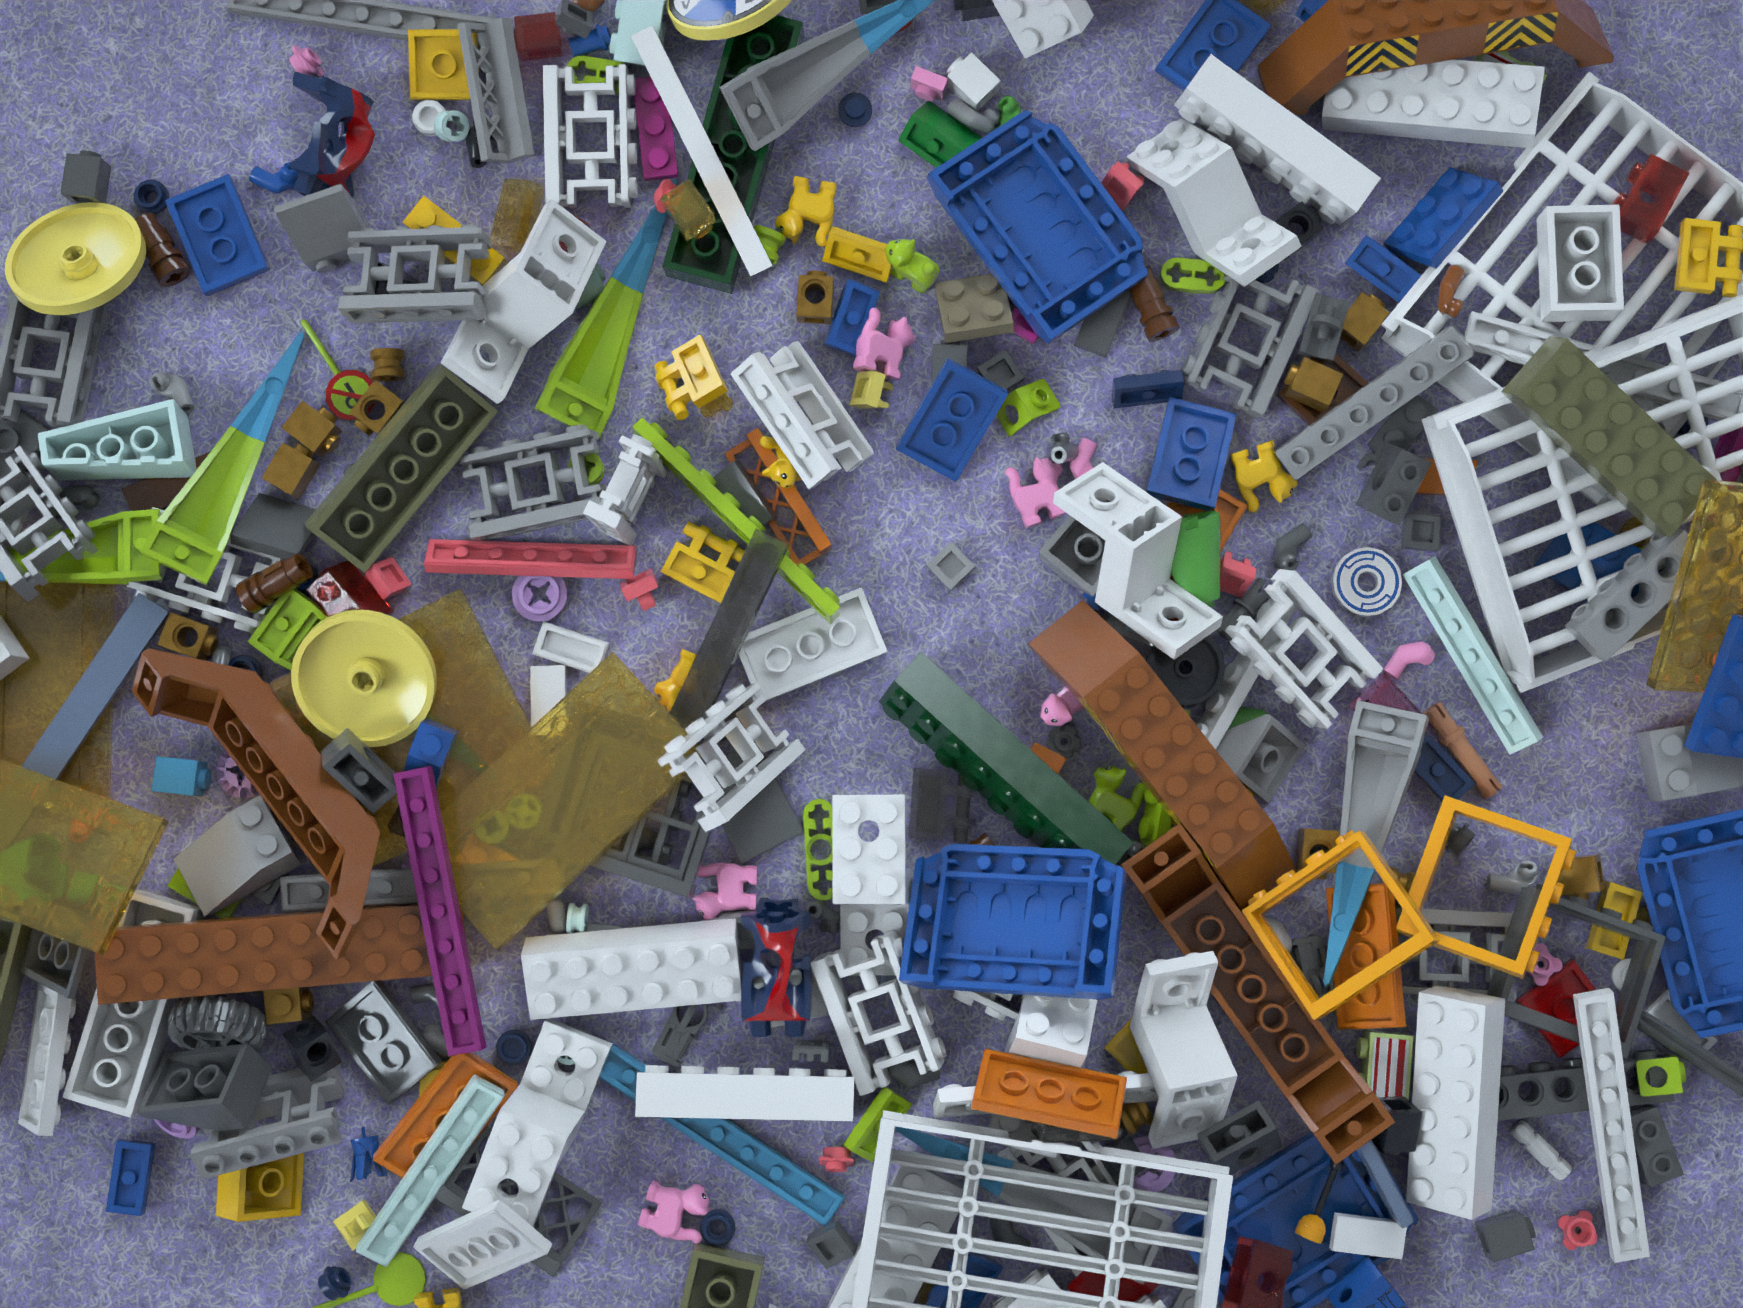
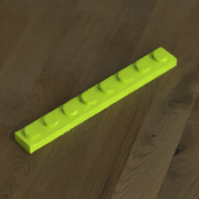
M641 418L632 426L635 435L652 443V447L656 449L655 453L660 455L659 459L663 461V464L828 623L832 624L840 616V606L838 605L840 599L828 587L822 590L813 581L815 575L803 563L797 566L788 557L791 553L778 539L772 542L764 534L766 531L765 527L754 516L751 515L747 518L739 510L741 507L740 503L730 493L726 492L723 495L714 486L717 484L715 479L705 469L702 468L698 471L690 463L692 461L690 455L681 446L677 445L674 448L665 440L668 436L657 423L653 422L650 425L644 418Z

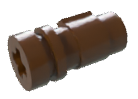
M145 213L136 217L135 221L146 242V257L150 260L148 265L159 285L170 287L185 280L191 273L190 267L185 259H183L180 250L174 249L175 243L166 228L159 223L153 213Z
M1145 266L1148 272L1147 277L1132 287L1129 292L1137 310L1141 314L1139 321L1142 327H1146L1144 332L1148 341L1155 342L1174 334L1180 329L1176 317L1171 316L1174 312L1171 306L1166 305L1164 294L1158 280L1154 277L1151 267Z
M296 553L288 559L280 560L263 570V573L256 572L240 581L236 585L237 596L248 611L258 613L268 605L275 603L278 596L285 595L310 579L313 575L312 568L303 555Z

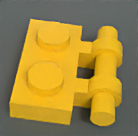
M1684 218L1680 225L1674 290L1711 294L1715 291V281L1723 284V297H1736L1737 287L1742 282L1743 271L1739 269L1740 255L1743 253V226L1730 225L1728 226L1727 236H1720L1721 222ZM1718 250L1726 253L1724 267L1717 266Z
M701 335L671 351L675 360L674 363L668 366L666 361H659L654 365L657 373L655 376L660 389L665 391L666 405L669 411L674 413L677 420H684L689 416L686 408L689 401L692 400L699 409L728 392L707 342ZM682 378L685 384L678 388L676 384L678 379Z
M688 521L682 533L693 538L690 546L687 547L676 541L660 572L723 605L739 575L727 566L732 559L744 565L750 553L738 547V542L732 539L726 541L711 533V528L703 524L699 527ZM704 545L721 553L717 562L700 553Z

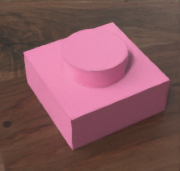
M916 66L911 77V89L915 90V95L927 101H933L934 98L940 101L943 100L947 90L948 78Z

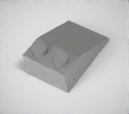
M341 184L274 206L278 219L302 261L312 272L326 273L336 269L337 263L346 260L354 262L347 254L348 247H351V243L347 239L348 232L370 228L365 212Z
M1692 724L1636 733L1649 802L1666 801L1742 787L1743 758L1693 752L1686 748L1684 745Z
M261 795L228 812L174 858L205 918L210 917L302 865L273 812Z

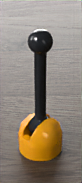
M1332 1159L1330 1160L1331 1170L1313 1214L1303 1216L1298 1221L1294 1231L1296 1234L1313 1242L1322 1243L1326 1230L1324 1221L1320 1216L1337 1172L1341 1171L1344 1167L1343 1160L1338 1164H1335Z

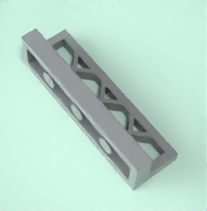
M501 17L485 24L466 21L459 23L458 30L481 162L512 163L533 156L534 150L511 19ZM472 33H479L480 50L473 44ZM479 66L486 74V84L479 78ZM485 101L490 105L492 109L493 116L491 119L485 113ZM491 135L497 141L499 153H492Z

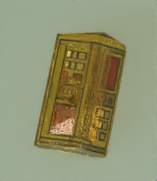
M504 179L490 236L492 246L521 252L538 218L545 190L543 187L530 180Z

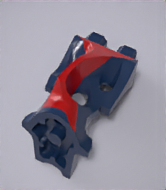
M295 72L293 85L308 93L315 100L324 103L327 106V111L318 122L314 121L312 138L308 148L300 157L289 163V167L299 173L293 190L306 196L341 184L353 198L354 188L351 173L364 161L375 137L374 130L368 121L369 112L374 101L363 93L337 83L328 77L322 76L320 79ZM341 122L342 130L339 137L338 125Z
M760 898L756 911L741 913V923L744 929L750 930L753 933L755 941L753 959L744 961L741 987L742 1021H749L753 1037H767L771 1035V1021H784L785 1035L789 1037H802L806 1020H810L812 1009L810 955L794 959V945L802 931L809 927L811 912L800 910L798 899L777 901ZM772 951L779 955L781 958L779 966H774L766 958L767 952ZM794 969H798L802 974V980L799 985H793L790 981L791 973ZM756 976L761 977L764 980V987L760 989L755 988L753 978Z

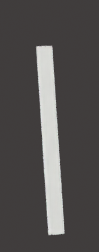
M653 26L631 35L750 276L771 267L772 264Z

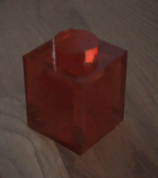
M555 12L514 17L515 29H513L516 50H518L523 61L563 56L560 26L555 24Z

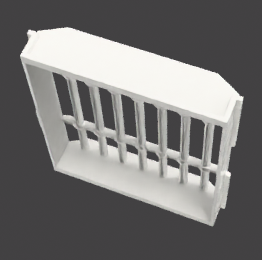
M1588 72L1536 135L1533 147L1526 148L1514 162L1516 172L1502 187L1503 193L1437 269L1430 266L1382 323L1381 326L1386 331L1381 339L1406 357L1436 336L1450 319L1449 315H1442L1438 310L1424 328L1404 318L1448 264L1460 266L1465 273V278L1460 283L1454 298L1464 301L1476 286H1480L1493 296L1492 301L1481 314L1497 317L1502 309L1507 307L1521 318V321L1518 323L1520 325L1572 339L1571 337L1584 321L1565 322L1559 329L1551 322H1541L1540 298L1530 307L1515 296V293L1538 267V244L1504 286L1487 274L1566 175H1571L1583 184L1584 187L1569 206L1588 205L1595 196H1599L1609 205H1619L1620 221L1623 217H1626L1640 227V231L1622 252V274L1652 238L1668 248L1667 254L1624 305V310L1611 321L1593 344L1606 348L1614 342L1677 264L1679 238L1662 225L1693 188L1709 200L1695 219L1712 221L1717 213L1722 210L1738 222L1736 225L1743 226V183L1627 96L1598 84L1600 79ZM1581 104L1597 117L1570 150L1565 153L1549 140L1577 106ZM1608 125L1625 138L1599 170L1593 174L1579 164L1578 161ZM1635 146H1637L1653 159L1622 196L1607 185L1606 182ZM1539 153L1543 154L1555 163L1556 167L1476 265L1460 254L1459 250ZM1665 167L1681 180L1650 217L1635 206L1634 203ZM1719 250L1717 259L1718 267H1720L1723 264L1726 253ZM1743 274L1742 282L1737 287L1736 297L1743 295ZM1715 281V284L1722 289L1723 284ZM1682 291L1652 329L1677 320L1698 293ZM1723 297L1719 301V303L1729 300L1731 298ZM1723 320L1694 332L1683 346L1686 358L1692 357L1697 353ZM1480 322L1477 325V327L1473 331L1472 337L1482 327L1484 323ZM1655 346L1631 356L1645 360ZM1491 356L1481 370L1469 361H1465L1437 382L1462 402H1467L1502 388L1492 378L1506 362V359L1501 356ZM1728 358L1711 364L1702 376L1712 379ZM1629 396L1645 412L1660 407L1659 404L1637 396ZM1512 402L1480 414L1500 431L1529 420V417ZM1686 412L1658 423L1673 438L1687 421L1688 417ZM1536 433L1514 441L1532 456L1539 454L1541 451ZM1572 457L1560 461L1566 480L1587 473ZM1599 483L1579 491L1597 506L1615 499Z
M1743 295L1731 298L1606 348L1598 347L1583 353L1598 368H1601L1666 342L1671 359L1668 366L1617 386L1628 396L1676 378L1681 393L1679 399L1646 413L1658 423L1686 412L1691 429L1689 433L1676 437L1674 440L1684 449L1696 445L1700 464L1719 483L1710 492L1708 499L1702 501L1682 524L1715 512L1720 527L1718 532L1695 542L1704 552L1725 545L1729 558L1727 565L1693 578L1668 603L1735 578L1734 583L1656 613L1612 657L1634 649L1635 644L1712 613L1723 614L1743 606V551L1739 541L1740 538H1743V522L1737 525L1734 524L1729 507L1743 501V486L1725 492L1720 476L1721 472L1743 464V449L1715 459L1710 439L1743 427V412L1706 426L1700 407L1743 390V374L1698 392L1695 390L1691 376L1692 371L1736 354L1739 355L1743 369ZM1728 318L1734 338L1733 341L1686 358L1680 336ZM1503 387L1421 420L1498 661L1510 682L1516 684L1519 692L1522 693L1603 661L1592 656L1581 643L1534 661L1533 656L1576 640V638L1565 628L1529 642L1523 623L1587 599L1588 602L1598 594V588L1605 581L1614 578L1620 571L1596 579L1591 560L1652 537L1654 532H1651L1643 524L1586 546L1581 527L1624 511L1626 508L1615 498L1576 514L1571 494L1598 484V482L1588 472L1566 480L1560 461L1570 456L1560 446L1556 447L1555 442L1530 418L1525 422L1465 445L1455 424L1511 403L1501 392L1505 388ZM1536 433L1541 448L1539 454L1477 478L1472 457ZM1545 466L1547 467L1551 480L1548 488L1495 509L1487 510L1482 491ZM1557 500L1561 513L1559 521L1498 544L1493 524ZM1567 533L1572 548L1569 554L1508 577L1503 561L1504 557ZM1665 558L1659 562L1658 571L1664 569ZM1577 566L1582 581L1579 587L1523 609H1518L1513 593L1514 590ZM1613 610L1606 613L1605 624L1612 619Z
M883 1111L852 1308H937L870 1296L874 1274L949 1286L946 1308H961L963 1289L1074 1308H1165L1118 1300L1121 1277L1194 1289L1193 1308H1216L1233 1176L1229 1175L1230 1167L1110 1147H1103L1099 1153L1084 1151L1078 1146L1041 1140L1029 1142L1010 1139L1006 1130ZM896 1126L970 1138L968 1161L893 1149ZM985 1141L1121 1163L1119 1184L1115 1186L982 1164ZM896 1164L965 1176L962 1198L887 1186L890 1165ZM1141 1166L1211 1178L1207 1201L1133 1189L1135 1167ZM979 1179L1115 1200L1114 1220L1111 1223L978 1201L976 1199ZM885 1200L960 1212L957 1235L882 1222ZM1130 1204L1205 1215L1202 1237L1129 1226ZM974 1215L1110 1237L1109 1257L1106 1260L971 1237ZM879 1237L954 1249L951 1272L878 1260L876 1256ZM1125 1241L1200 1252L1197 1275L1124 1263ZM973 1252L1105 1274L1103 1297L966 1274L968 1254Z

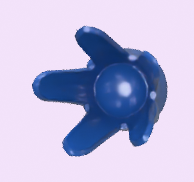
M364 1126L361 1128L362 1138L350 1140L353 1149L350 1182L354 1179L355 1169L357 1180L367 1179V1176L371 1174V1160L376 1174L380 1177L387 1176L385 1167L373 1161V1154L377 1151L379 1144L378 1135L366 1137Z

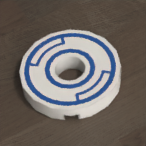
M1370 547L1355 549L1343 556L1336 564L1331 578L1332 592L1339 605L1352 614L1362 617L1379 615L1391 608L1400 596L1402 587L1401 571L1394 559L1382 550ZM1361 573H1370L1375 578L1376 585L1372 591H1363L1358 586L1357 580Z

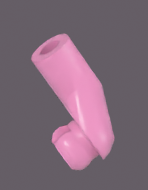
M1087 438L1081 439L1078 446V456L1070 462V470L1075 479L1093 469L1090 460L1097 444Z
M1422 641L1400 645L1384 667L1383 672L1398 680L1408 664L1419 663L1424 666L1429 665L1433 662L1435 653L1428 643Z

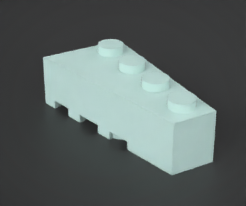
M617 0L615 18L619 19L618 32H613L610 41V53L614 54L613 60L623 64L646 68L631 35L653 26L663 46L667 22L662 21L663 14H669L667 0Z
M174 399L38 433L42 465L58 480L191 477L197 470L188 415Z

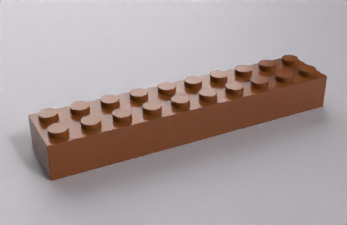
M458 900L465 934L463 900ZM419 904L363 907L360 922L347 951L338 960L335 959L316 934L325 910L100 928L93 932L98 1005L432 976Z

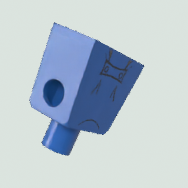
M1368 1256L1329 1294V1300L1335 1308H1409Z

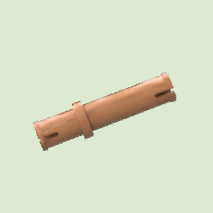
M1441 701L1433 704L1428 708V711L1425 710L1422 713L1429 717L1428 722L1440 737L1438 741L1441 746L1448 748L1464 772L1476 783L1475 786L1483 799L1493 796L1497 793V790L1502 789L1501 783L1498 782L1464 735L1465 729L1462 725L1458 726Z

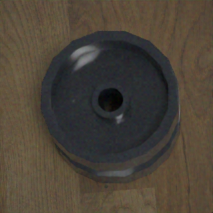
M1209 636L1175 660L1154 645L1145 658V661L1182 708L1204 702L1216 693L1223 682L1225 672L1223 653L1214 639ZM1182 661H1185L1184 666H1190V672L1187 674H1182L1179 671V664Z

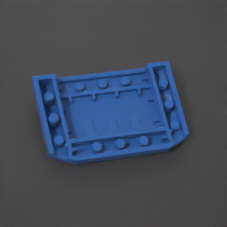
M1024 110L929 172L927 179L937 200L1036 335L1049 344L1147 277L1148 272L1147 267H1144L1141 236L1061 128L1051 122L1047 125L1032 117V112Z
M1743 808L1646 829L1636 869L1650 923L1653 926L1652 931L1666 936L1659 958L1671 1004L1700 1038L1743 1030Z
M950 844L941 848V852L928 858L923 856L917 858L915 861L899 981L903 984L924 989L1094 1000L1114 997L1127 872L1124 868L1103 859L1101 855L1088 849Z
M1311 1132L1232 1181L1217 1298L1222 1308H1312L1328 1298L1336 1286L1366 1256L1371 1259L1376 1267L1390 1259L1335 1252L1329 1248L1334 1212L1392 1219L1357 1151L1343 1159L1344 1167L1341 1171L1337 1172L1320 1217L1324 1221L1326 1233L1321 1244L1308 1240L1294 1232L1298 1221L1303 1216L1314 1213L1331 1170L1329 1165L1330 1156ZM1385 1164L1390 1176L1392 1177L1398 1191L1400 1192L1407 1208L1409 1209L1414 1219V1223L1412 1224L1416 1226L1417 1222L1419 1221V1218L1417 1217L1410 1203L1406 1202V1197L1404 1193L1402 1192L1401 1188L1399 1187L1390 1170L1388 1169L1387 1165ZM1183 1212L1172 1226L1177 1234L1202 1237L1205 1215ZM1412 1224L1407 1226L1406 1234L1409 1231ZM1188 1250L1198 1267L1200 1252Z

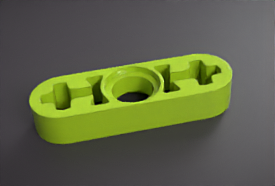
M815 799L810 801L803 811L807 886L809 893L815 899L825 901L833 898V887L828 888L826 895H821L820 889H814L813 883L819 881L820 875L819 870L812 872L811 864L826 865L831 862L833 863V806L826 800ZM820 804L823 810L829 811V818L823 819V829L830 827L831 836L826 834L809 836V829L817 830L816 820L809 818V812L815 811V805ZM824 839L830 843L832 851L827 859L818 860L812 855L811 846L816 840ZM826 869L827 880L833 881V871Z

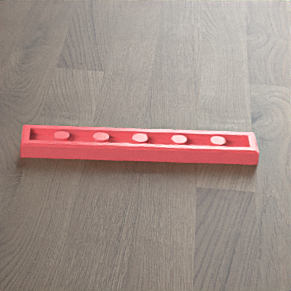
M429 539L424 568L425 573L634 579L637 551L636 546Z

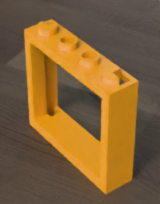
M1445 795L1408 894L1420 912H1422L1457 814L1556 847L1516 961L1435 932L1440 941L1432 946L1524 979L1526 971L1533 973L1538 962L1540 952L1534 950L1538 938L1546 939L1550 929L1552 918L1547 917L1551 903L1558 905L1565 886L1559 883L1563 869L1570 871L1577 851L1571 849L1572 839ZM1402 910L1396 930L1399 934L1411 938L1419 932L1404 910Z
M1351 830L1345 835L1339 836L1334 841L1337 846L1327 853L1320 850L1305 860L1308 866L1297 873L1291 870L1283 874L1276 880L1277 887L1268 893L1265 890L1257 892L1253 895V898L1247 901L1249 906L1242 910V913L1313 1020L1324 1018L1440 941L1377 848L1363 831L1354 833ZM1359 849H1362L1419 933L1319 998L1264 914Z

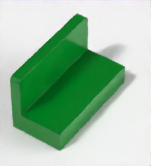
M927 101L911 115L898 141L937 168L982 137L931 101Z

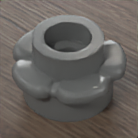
M1071 725L1055 726L1048 734V749L1067 759L1071 758L1074 755L1073 753L1079 751L1081 747V738L1077 736V730ZM1062 738L1067 739L1066 745L1061 744Z
M1456 824L1452 828L1447 842L1448 845L1445 847L1446 851L1451 850L1459 856L1470 844L1476 834L1468 829L1469 824H1465L1462 828Z

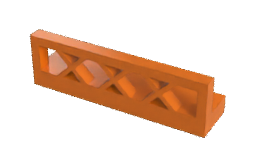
M758 428L746 434L747 439L724 453L731 464L733 461H736V455L751 446L759 457L756 471L745 470L748 474L754 475L753 482L756 486L759 477L771 479L760 472L762 463L765 468H768L777 460L772 449H766L760 445V439L763 435ZM776 484L774 500L765 498L769 504H773L772 509L774 512H776L777 505L791 508L795 518L792 529L778 526L774 519L768 524L778 540L790 551V559L797 566L800 563L807 565L831 550L832 544L796 487L784 489ZM780 492L787 503L778 501ZM798 520L806 532L796 530ZM781 531L791 533L789 543ZM795 534L809 537L816 547V550L800 560L792 549Z

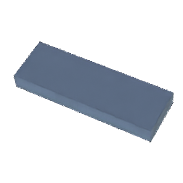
M1370 1140L1356 1151L1392 1219L1403 1229L1414 1223V1219L1372 1140Z

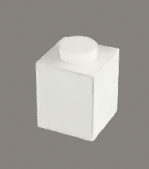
M972 52L964 60L961 57L956 59L947 70V87L962 102L977 112L999 92L1001 80Z

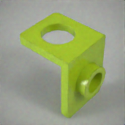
M1040 379L1012 391L1006 397L996 416L1007 435L1012 436L1032 420L1054 412L1061 406L1047 381ZM1008 405H1012L1017 409L1019 415L1017 423H1012L1007 418L1006 408Z
M1664 1053L1665 1058L1637 1060L1635 1066L1640 1095L1645 1097L1683 1093L1682 1083H1686V1072L1683 1062L1679 1061L1678 1057L1671 1053ZM1658 1066L1665 1070L1667 1080L1663 1086L1652 1087L1647 1083L1645 1076L1651 1067Z

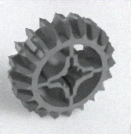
M210 995L205 997H185L175 1002L167 1023L169 1026L167 1034L170 1036V1039L180 1047H187L188 1050L249 1043L256 1052H259L266 1039L268 1029L266 1028L265 1014L256 1007H251L246 1002L235 1001V999H226L222 996L212 997Z

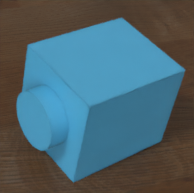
M156 756L151 791L203 796V792L208 789L211 780V771L207 769L208 762Z

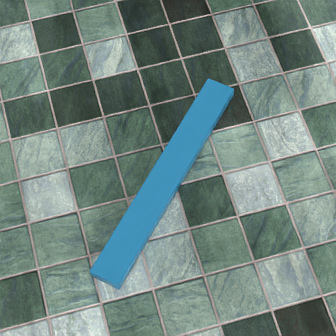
M612 1043L599 1078L636 1102L637 1072L645 1073L646 1064ZM659 1117L824 1226L828 1225L846 1196L730 1119Z

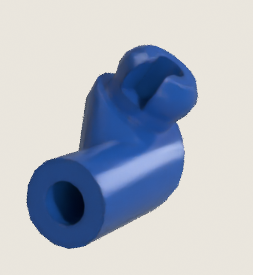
M290 162L285 163L280 171L274 174L255 166L250 173L249 181L278 194L293 188L299 173L289 167Z

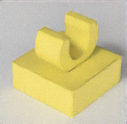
M857 372L849 405L859 409L888 408L889 403L883 402L880 399L882 390L892 391L894 386L889 382H884L886 375L880 372Z
M364 1199L335 1219L333 1223L353 1251L376 1215Z

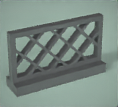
M488 1126L468 1149L445 1185L441 1187L435 1196L437 1200L461 1216L471 1213V1211L462 1208L468 1191L455 1182L463 1170L478 1167L481 1159L479 1147L486 1136H490L492 1131ZM476 1154L477 1163L467 1165L473 1155ZM556 1171L553 1179L558 1182L561 1197L544 1200L542 1205L561 1201L565 1222L544 1226L541 1209L538 1215L540 1228L535 1229L538 1232L541 1231V1234L547 1239L545 1230L566 1226L569 1241L561 1253L550 1248L547 1255L530 1261L552 1277L556 1275L602 1204L601 1201ZM506 1179V1183L501 1184V1188L507 1187L508 1194L513 1195L512 1185L517 1183ZM563 1186L575 1194L565 1196ZM581 1197L592 1204L584 1218L569 1221L566 1199ZM580 1223L572 1235L570 1225Z

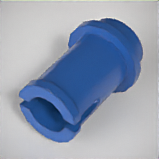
M599 24L595 25L596 29L590 31L587 39L579 35L568 37L573 56H583L602 48L604 51H607L611 41V34L607 25L601 27Z

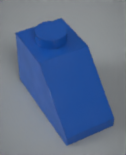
M429 719L421 721L409 750L404 771L432 766L437 790L460 731Z

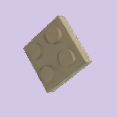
M992 274L934 283L945 343L1014 332V323L1007 294Z

